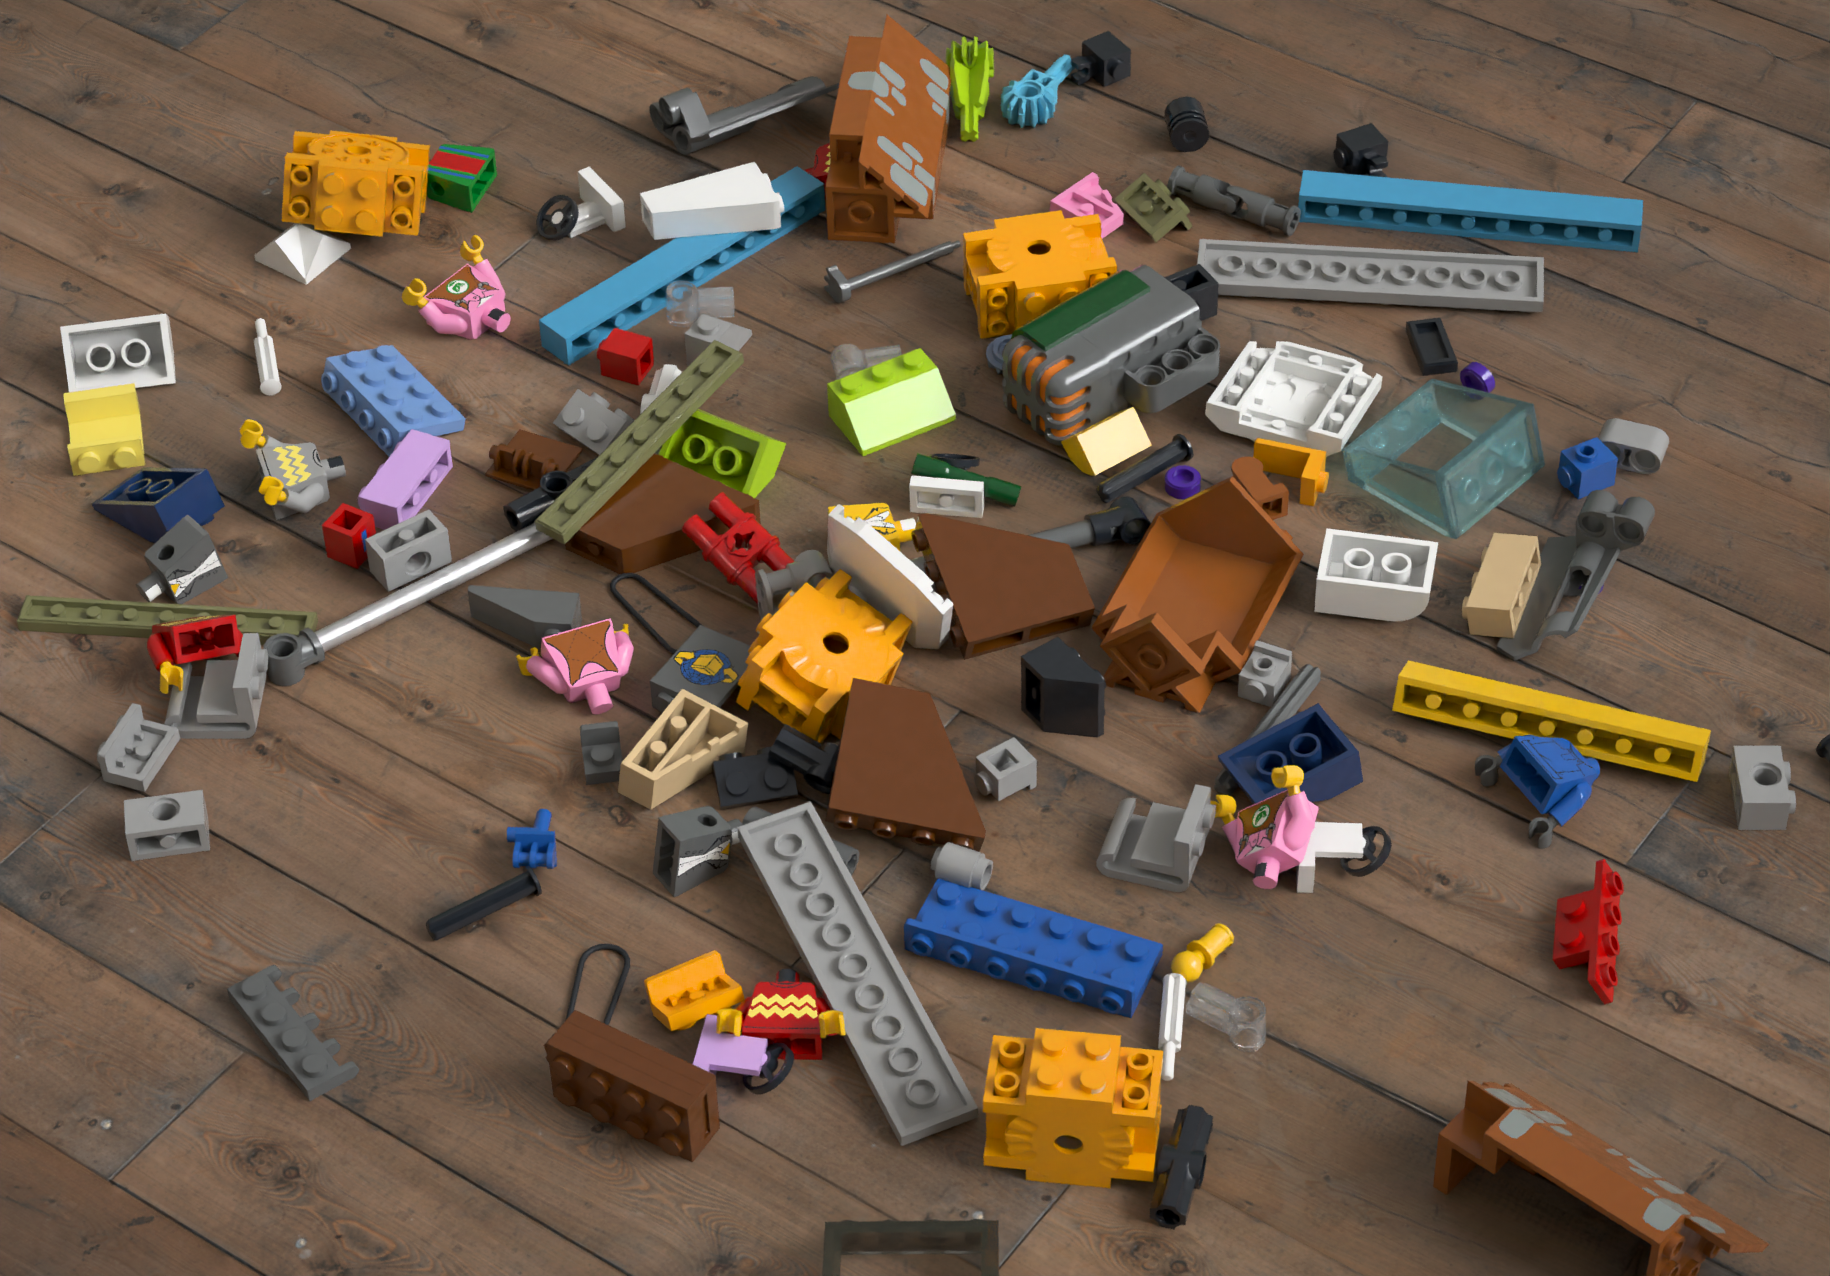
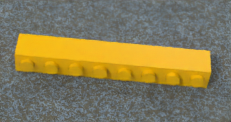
M1409 660L1398 675L1392 711L1514 739L1515 736L1524 735L1564 738L1569 740L1583 756L1695 782L1698 781L1704 766L1711 730Z

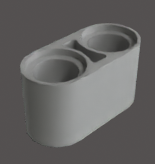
M1616 418L1604 422L1598 437L1618 458L1617 468L1641 474H1653L1659 470L1669 445V437L1663 430Z

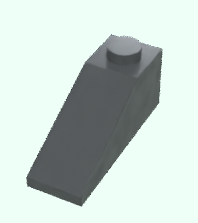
M469 585L468 587L472 618L538 649H541L542 638L581 626L582 614L579 593Z

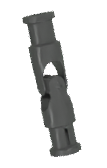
M1179 165L1174 168L1168 180L1167 188L1173 196L1181 194L1192 198L1196 204L1224 211L1228 215L1262 227L1269 225L1281 229L1287 236H1291L1295 232L1300 221L1301 210L1297 206L1289 208L1275 203V199L1242 187L1232 186L1227 182L1208 175H1194L1186 172L1184 167ZM1244 202L1247 204L1248 210L1241 209Z

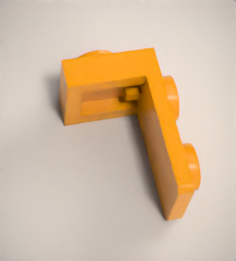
M1261 438L1255 440L1253 457L1262 462L1263 471L1300 478V504L1314 507L1318 494L1325 493L1328 484L1329 472H1325L1326 451Z

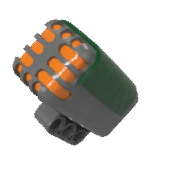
M1140 265L1130 272L1119 270L1017 328L1012 333L1011 340L1004 346L1002 353L1004 360L1002 364L1004 376L1002 380L1003 402L1008 411L1017 414L1018 418L1025 424H1031L1032 429L1039 435H1045L1049 443L1062 446V440L1118 411L1134 406L1145 413H1156L1212 381L1219 374L1220 342L1215 336L1202 328V321L1199 320L1200 309L1197 303L1188 294L1151 267Z

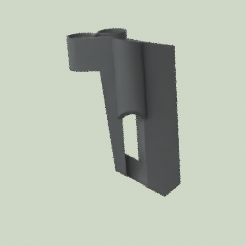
M810 76L787 84L770 95L736 108L730 106L706 115L697 92H692L687 87L660 97L658 102L650 104L649 112L657 130L671 141H674L675 147L681 154L687 155L745 133L752 129L761 118L839 89V83L825 86L821 79Z
M1595 490L1590 492L1576 520V536L1548 537L1540 554L1541 567L1514 638L1501 637L1497 650L1515 661L1538 652L1543 639L1547 636L1561 635L1565 639L1576 633L1600 592L1620 552L1640 545L1644 541L1655 516L1654 506L1648 500L1641 497L1627 498L1623 505H1621L1615 496L1607 491ZM1563 596H1580L1573 612L1556 613Z

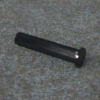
M1182 434L1175 435L1172 442L1100 483L1096 488L1097 494L1103 502L1108 503L1182 459L1184 461L1191 460L1194 453L1190 442Z
M529 866L523 868L522 874L428 919L426 922L427 931L433 940H439L532 893L539 896L542 894V889L534 871Z

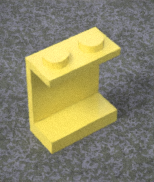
M135 383L63 393L70 433V444L67 447L74 476L145 465L141 416Z

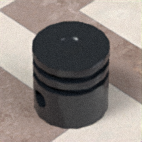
M1188 96L1179 97L1171 101L1164 111V118L1173 147L1182 152H1194L1201 149L1209 139V129L1201 103L1197 99Z

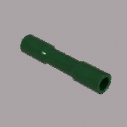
M917 453L911 474L922 477L984 482V497L1014 507L1021 490L1020 485L995 477H985Z

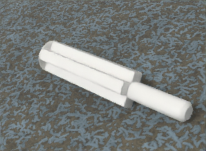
M259 318L255 321L257 337L254 340L261 383L260 389L265 395H275L280 392L282 386L279 381L273 339L267 334L265 320Z
M1170 973L1163 977L1158 1048L1163 1051L1161 1078L1165 1081L1173 1079L1175 1053L1181 1049L1187 980L1177 973Z

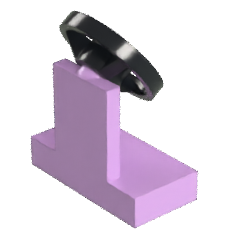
M706 1015L693 1065L715 1074V1076L717 1070L744 1074V1086L756 1095L765 1094L773 1090L787 1077L794 1063V1053L786 1044L777 1042L768 1045V1040L764 1038L743 1035L737 1037L734 1034L724 1032L717 1034V1015ZM783 1051H785L786 1057L784 1064L779 1070V1072L774 1076V1072L778 1067L777 1059L780 1056V1054ZM752 1076H759L762 1079L767 1078L768 1080L767 1083L760 1086H752L751 1084Z

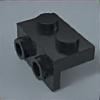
M771 747L759 749L757 751L758 755L742 757L740 752L721 755L719 761L713 762L712 766L720 810L797 798L798 791L794 769L769 756L768 753Z

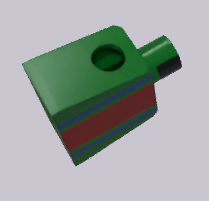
M452 144L441 145L433 158L429 159L427 197L472 213L497 176L494 149Z

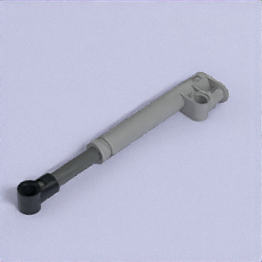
M1121 497L1115 500L1109 509L1085 515L1083 521L1028 536L1069 544L1070 548L1089 543L1095 547L1118 540H1123L1128 544H1137L1141 542L1151 522L1134 498ZM817 550L802 552L793 563L787 564L785 569L765 573L763 569L756 570L755 579L761 620L768 613L774 615L779 610L780 602L789 591L792 590L796 593L806 582L815 588L824 577L830 579L834 575L821 552ZM924 556L910 559L911 562L925 573L924 562L926 561ZM933 583L931 587L934 589L933 591H937L935 584Z

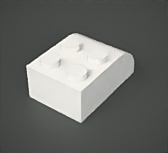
M1326 528L1316 581L1314 612L1385 621H1405L1420 615L1426 609L1429 602L1438 542Z

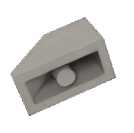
M702 313L685 333L687 366L714 340L739 351L752 336V330Z

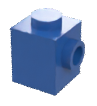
M1595 437L1561 451L1557 476L1563 487L1568 488L1577 499L1588 496L1592 491L1603 490L1615 484L1618 458L1598 437Z

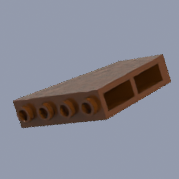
M654 453L568 540L565 548L618 574L636 573L700 551L701 549L682 532L684 523L695 514L716 534L720 535L727 532L729 528L708 509L710 502L718 494L724 492L744 513H753L756 516V521L761 524L759 500Z
M927 513L918 515L915 530L911 532L913 545L917 552L922 551L926 561L924 562L925 574L934 582L938 594L943 598L944 602L948 598L953 603L949 635L954 648H960L964 660L1086 627L1091 624L1095 607L1069 544Z
M853 678L825 821L831 822L835 827L843 830L861 828L871 830L874 835L883 838H893L897 835L911 838L912 842L924 846H930L934 843L945 845L947 842L980 852L986 830L931 694Z

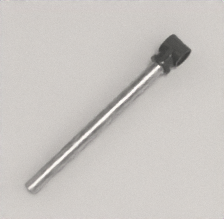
M535 523L316 632H313L310 628H305L299 631L297 636L288 633L273 635L264 644V649H267L268 678L275 685H294L304 677L305 667L313 663L319 664L325 660L326 651L553 538L536 530Z

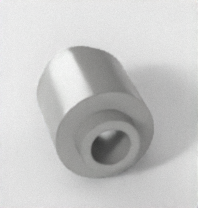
M947 842L943 848L938 847L931 861V870L935 871L936 880L940 878L967 888L973 887L979 890L986 888L993 869V861L986 859L984 853Z

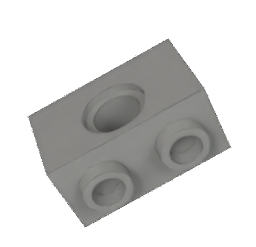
M426 510L365 539L370 572L388 592L452 562L448 529L430 510Z
M1733 746L1729 777L1738 830H1786L1789 814L1795 813L1796 796L1794 790H1788L1791 768L1789 762H1783L1781 746Z
M203 790L124 800L125 835L131 861L210 850L208 813Z

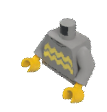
M251 419L245 420L240 429L242 435L240 438L241 444L245 448L250 449L257 445L256 455L262 480L258 491L264 494V500L267 504L271 505L276 520L298 512L307 513L316 505L327 502L330 498L327 481L346 476L341 455L321 460L315 444L311 442L288 444L282 443L267 434L261 436L263 427L257 421Z

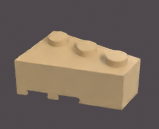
M682 689L622 761L618 793L650 810L711 773L713 762L719 761L721 755L734 752L743 753L748 723Z

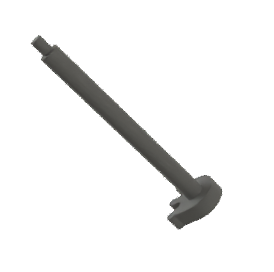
M957 240L952 243L947 241L846 279L837 265L827 267L828 275L824 276V279L829 285L824 286V290L837 303L845 302L851 298L852 290L952 253L955 248L961 246L960 241Z

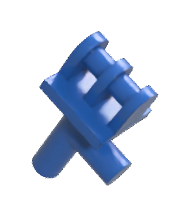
M539 809L537 811L533 827L507 828V842L515 843L513 868L530 866V868L536 869L538 866L554 869V867H557L555 831H548L552 817L549 810Z

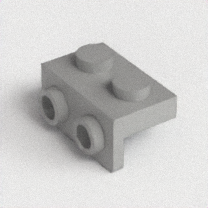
M577 389L553 424L600 456L634 419L619 408L614 413L607 409L610 403L597 393L593 392L588 396Z
M132 703L125 715H121L117 720L115 729L107 741H104L98 749L97 762L100 764L103 781L145 792L179 742L178 728L145 720L141 705Z

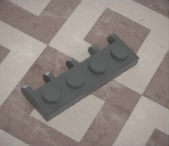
M271 965L227 988L228 996L299 1089L311 1101L357 1076L359 1068L352 1061L341 1066L336 1063L332 1056L339 1052L340 1044L334 1038L322 1043L317 1039L312 1030L318 1027L320 1019L315 1013H309L303 1017L297 1014L291 1005L299 1000L300 994L295 988H288L280 992L273 983L281 978L282 972L276 965Z

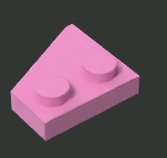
M1093 172L1050 201V212L1062 210L1064 219L1098 214L1101 220L1102 239L1123 225V212L1117 204L1112 202V196L1108 190L1101 189L1099 177Z

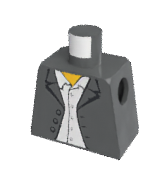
M187 514L146 551L144 558L151 574L137 583L136 587L148 602H151L164 592L176 604H183L223 582L228 576L209 533Z
M710 806L659 817L653 875L673 897L679 896L717 876L727 869L730 847L740 842L737 827L743 824L738 819L726 822Z

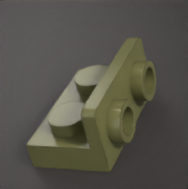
M1145 173L1114 199L1117 205L1155 242L1159 241L1178 223L1187 230L1193 226L1186 216L1190 213V210L1178 197L1172 200L1169 197L1171 192L1159 179L1153 182Z

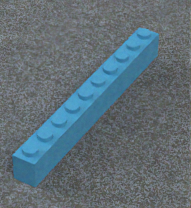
M798 166L794 167L771 181L774 193L778 192L781 195L784 204V212L780 213V228L675 238L539 319L542 347L569 366L597 349L600 342L608 337L614 327L627 331L825 211L824 183Z
M1303 170L1298 207L1301 210L1299 222L1638 252L1642 227L1643 200Z

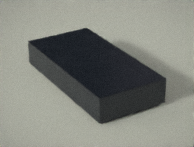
M1441 318L1406 322V333L1423 376L1457 372L1458 361Z

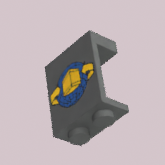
M700 625L650 680L652 707L663 713L677 694L684 689L720 708L739 686L738 681L748 666L745 662L749 656L748 650L750 645Z

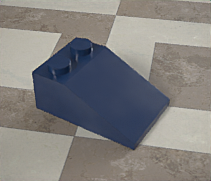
M143 467L92 503L95 511L151 543H156L187 514L200 526L211 522L214 519L213 514L225 506L206 468Z
M1319 703L1218 755L1219 762L1253 804L1287 790V788H1277L1271 778L1274 768H1283L1285 765H1295L1302 769L1304 779L1299 788L1301 792L1305 791L1307 800L1310 802L1332 799L1363 782L1359 751Z

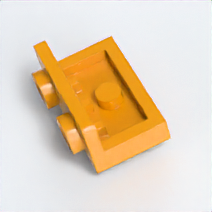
M715 950L644 980L653 1016L670 1031L688 1029L694 1026L697 1020L705 1018L707 1014L717 1015L719 1010L732 1009L733 1005L745 999L741 985L725 973L721 955Z

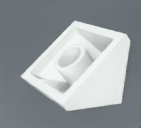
M294 223L254 256L255 261L303 284H308L349 251L351 246L350 243L323 230H314V226L310 224Z

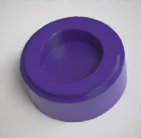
M1478 362L1469 363L1460 372V380L1463 387L1475 397L1484 398L1495 388L1493 375L1484 365Z
M1180 465L1166 472L1165 491L1170 496L1177 499H1187L1200 492L1201 475L1195 468Z

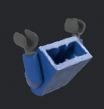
M1534 735L1515 736L1512 743L1497 751L1499 755L1495 758L1490 755L1479 756L1475 761V775H1480L1483 786H1492L1498 781V769L1501 768L1541 814H1549L1547 819L1543 817L1535 818L1529 825V839L1537 833H1544L1538 840V848L1545 849L1552 843L1553 829L1557 825L1562 827L1591 797V786L1594 780L1599 777L1600 766L1595 758H1584L1572 743L1564 738L1537 737Z

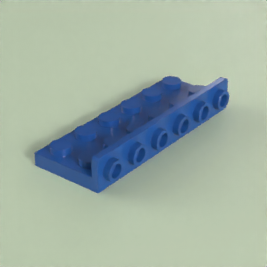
M937 878L915 920L908 918L904 924L905 950L1128 1018H1132L1163 955V944L973 887L967 888Z

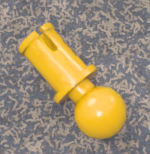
M1217 923L1202 938L1191 941L1186 947L1187 951L1176 954L1172 960V973L1181 974L1187 980V983L1197 980L1203 969L1211 968L1215 962L1214 959L1233 944L1234 936L1227 926Z

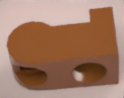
M1247 456L1236 459L1231 467L1233 477L1269 517L1274 520L1288 515L1289 490L1283 483L1273 485L1263 473V464L1260 460Z

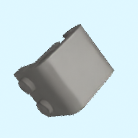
M243 633L238 660H207L204 676H191V662L178 665V667L183 669L184 673L183 690L179 691L177 686H172L164 725L178 728L180 738L245 739L255 734L268 669L267 649H261L258 633Z
M1195 784L1186 809L1153 802L1147 817L1133 814L1136 807V798L1123 799L1118 805L1097 858L1096 865L1098 870L1110 878L1172 892L1185 891L1189 886L1198 859L1202 855L1206 837L1215 819L1216 805L1210 804L1211 787Z

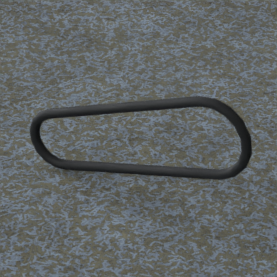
M623 573L616 576L610 584L612 594L670 653L675 654L677 649L671 647L616 590V584L620 580L633 578L640 581L697 628L702 625L642 576L636 573Z
M598 944L590 947L582 954L577 967L566 1020L574 1011L584 963L587 957L599 950H613L622 955L624 968L603 1022L607 1025L610 1024L630 969V957L624 949L613 944Z

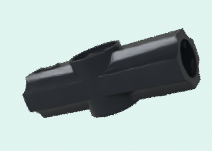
M598 457L567 473L563 471L546 473L540 480L539 488L503 506L504 515L510 527L517 532L535 523L534 521Z
M785 724L768 755L803 774L804 780L814 789L830 794L839 746L830 742H823L821 744Z
M1189 1105L1185 1109H1178L1169 1144H1164L1162 1147L1157 1169L1158 1182L1153 1193L1152 1203L1150 1204V1218L1155 1220L1160 1227L1175 1229L1177 1226L1185 1225L1195 1189L1199 1190L1201 1188L1207 1159L1206 1149L1213 1130V1116L1205 1112L1202 1107Z

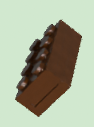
M577 1010L572 1012L561 1027L544 1044L547 1053L545 1058L549 1062L553 1097H556L566 1106H575L591 1114L602 1123L608 1122L625 1130L633 1138L644 1139L661 1147L667 1154L680 1156L692 1163L720 1129L715 1074Z

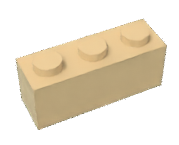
M1494 533L1489 547H1484L1481 556V568L1479 572H1474L1472 591L1470 596H1465L1462 604V616L1468 620L1470 635L1514 638L1541 567L1537 536Z

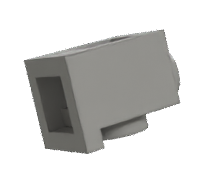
M1257 640L1254 644V651L1239 674L1238 697L1271 707L1282 694L1291 678L1292 651Z
M1013 737L976 756V774L974 775L976 787L981 794L986 796L991 793L998 801L1025 787L1031 790L1037 787V760Z

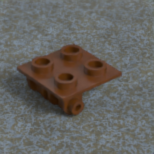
M519 429L507 446L500 443L498 446L493 445L490 448L489 458L493 459L494 463L487 470L485 476L533 491L540 487V480L546 473L552 471L567 472L583 449Z

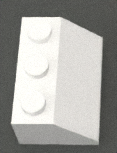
M167 314L60 327L69 392L135 383V388L176 383L174 349L170 320Z

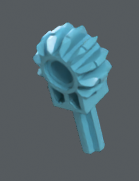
M1063 55L1058 58L1044 73L1031 69L1024 77H1021L1020 81L1012 80L1009 82V86L1003 88L1001 111L1002 116L1008 119L1009 124L1018 123L1021 128L1024 126L1035 128L1036 124L1045 125L1048 119L1053 118L1055 104L1057 103L1058 85L1075 69L1071 65V56Z

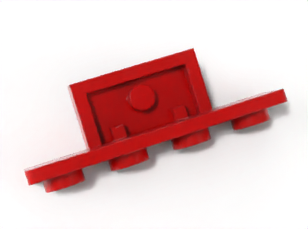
M1605 859L1596 861L1593 890L1557 899L1552 960L1559 970L1589 962L1588 982L1603 1004L1613 1002L1614 986L1618 984L1615 963L1616 955L1620 953L1617 933L1618 925L1622 922L1619 902L1620 895L1624 892V886L1619 873L1613 872Z

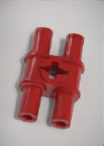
M722 492L710 502L708 509L729 530L724 534L718 535L695 514L684 523L682 532L703 551L702 556L705 562H711L727 578L728 584L738 585L758 605L756 571L753 568L759 563H765L772 571L785 569L786 565L793 563L794 560L780 547L779 538L775 535L772 536L756 521V516L753 513H744Z

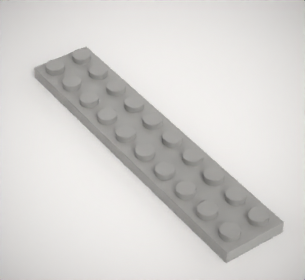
M1211 239L1199 240L1197 264H1201L1218 282V295L1543 312L1544 257Z
M811 801L737 827L738 838L822 997L826 1000L832 1011L843 1012L845 1036L843 1037L900 1145L904 1146L977 1118L978 1107Z

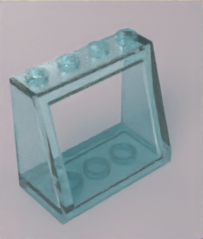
M1431 379L1342 450L1350 482L1440 534L1453 539L1459 538L1545 466L1534 404L1436 379ZM1440 423L1473 440L1472 443L1437 471L1395 460Z

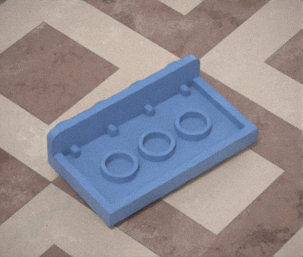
M382 345L374 349L359 352L352 351L348 354L326 358L324 373L321 376V384L324 391L389 457L394 452L397 443L402 441L411 429L433 436L464 430L466 418L393 345Z

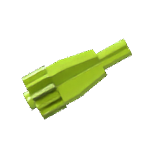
M962 37V45L952 41L951 48H946V64L950 67L951 101L955 117L960 120V139L964 142L969 139L975 142L978 139V121L984 117L989 98L988 78H993L994 49L988 48L987 41L978 45V37H974L973 42H967L966 38Z

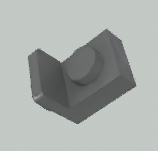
M611 721L581 725L580 736L586 785L619 781L620 767L623 760L618 722Z

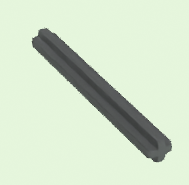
M1310 664L1304 665L1245 741L1293 717L1321 681L1320 669ZM1225 768L1214 779L1216 784L1214 789L1218 793L1230 796L1238 788V784Z

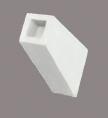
M755 162L640 193L642 220L654 240L777 229L781 227L780 213L784 212L781 195L778 192L774 193L768 175L766 173L762 174Z

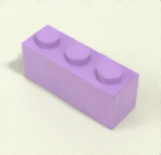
M411 429L406 437L397 443L394 452L384 464L379 466L376 475L367 486L361 489L358 495L360 510L373 514L375 527L386 530L414 517L453 467L449 440Z

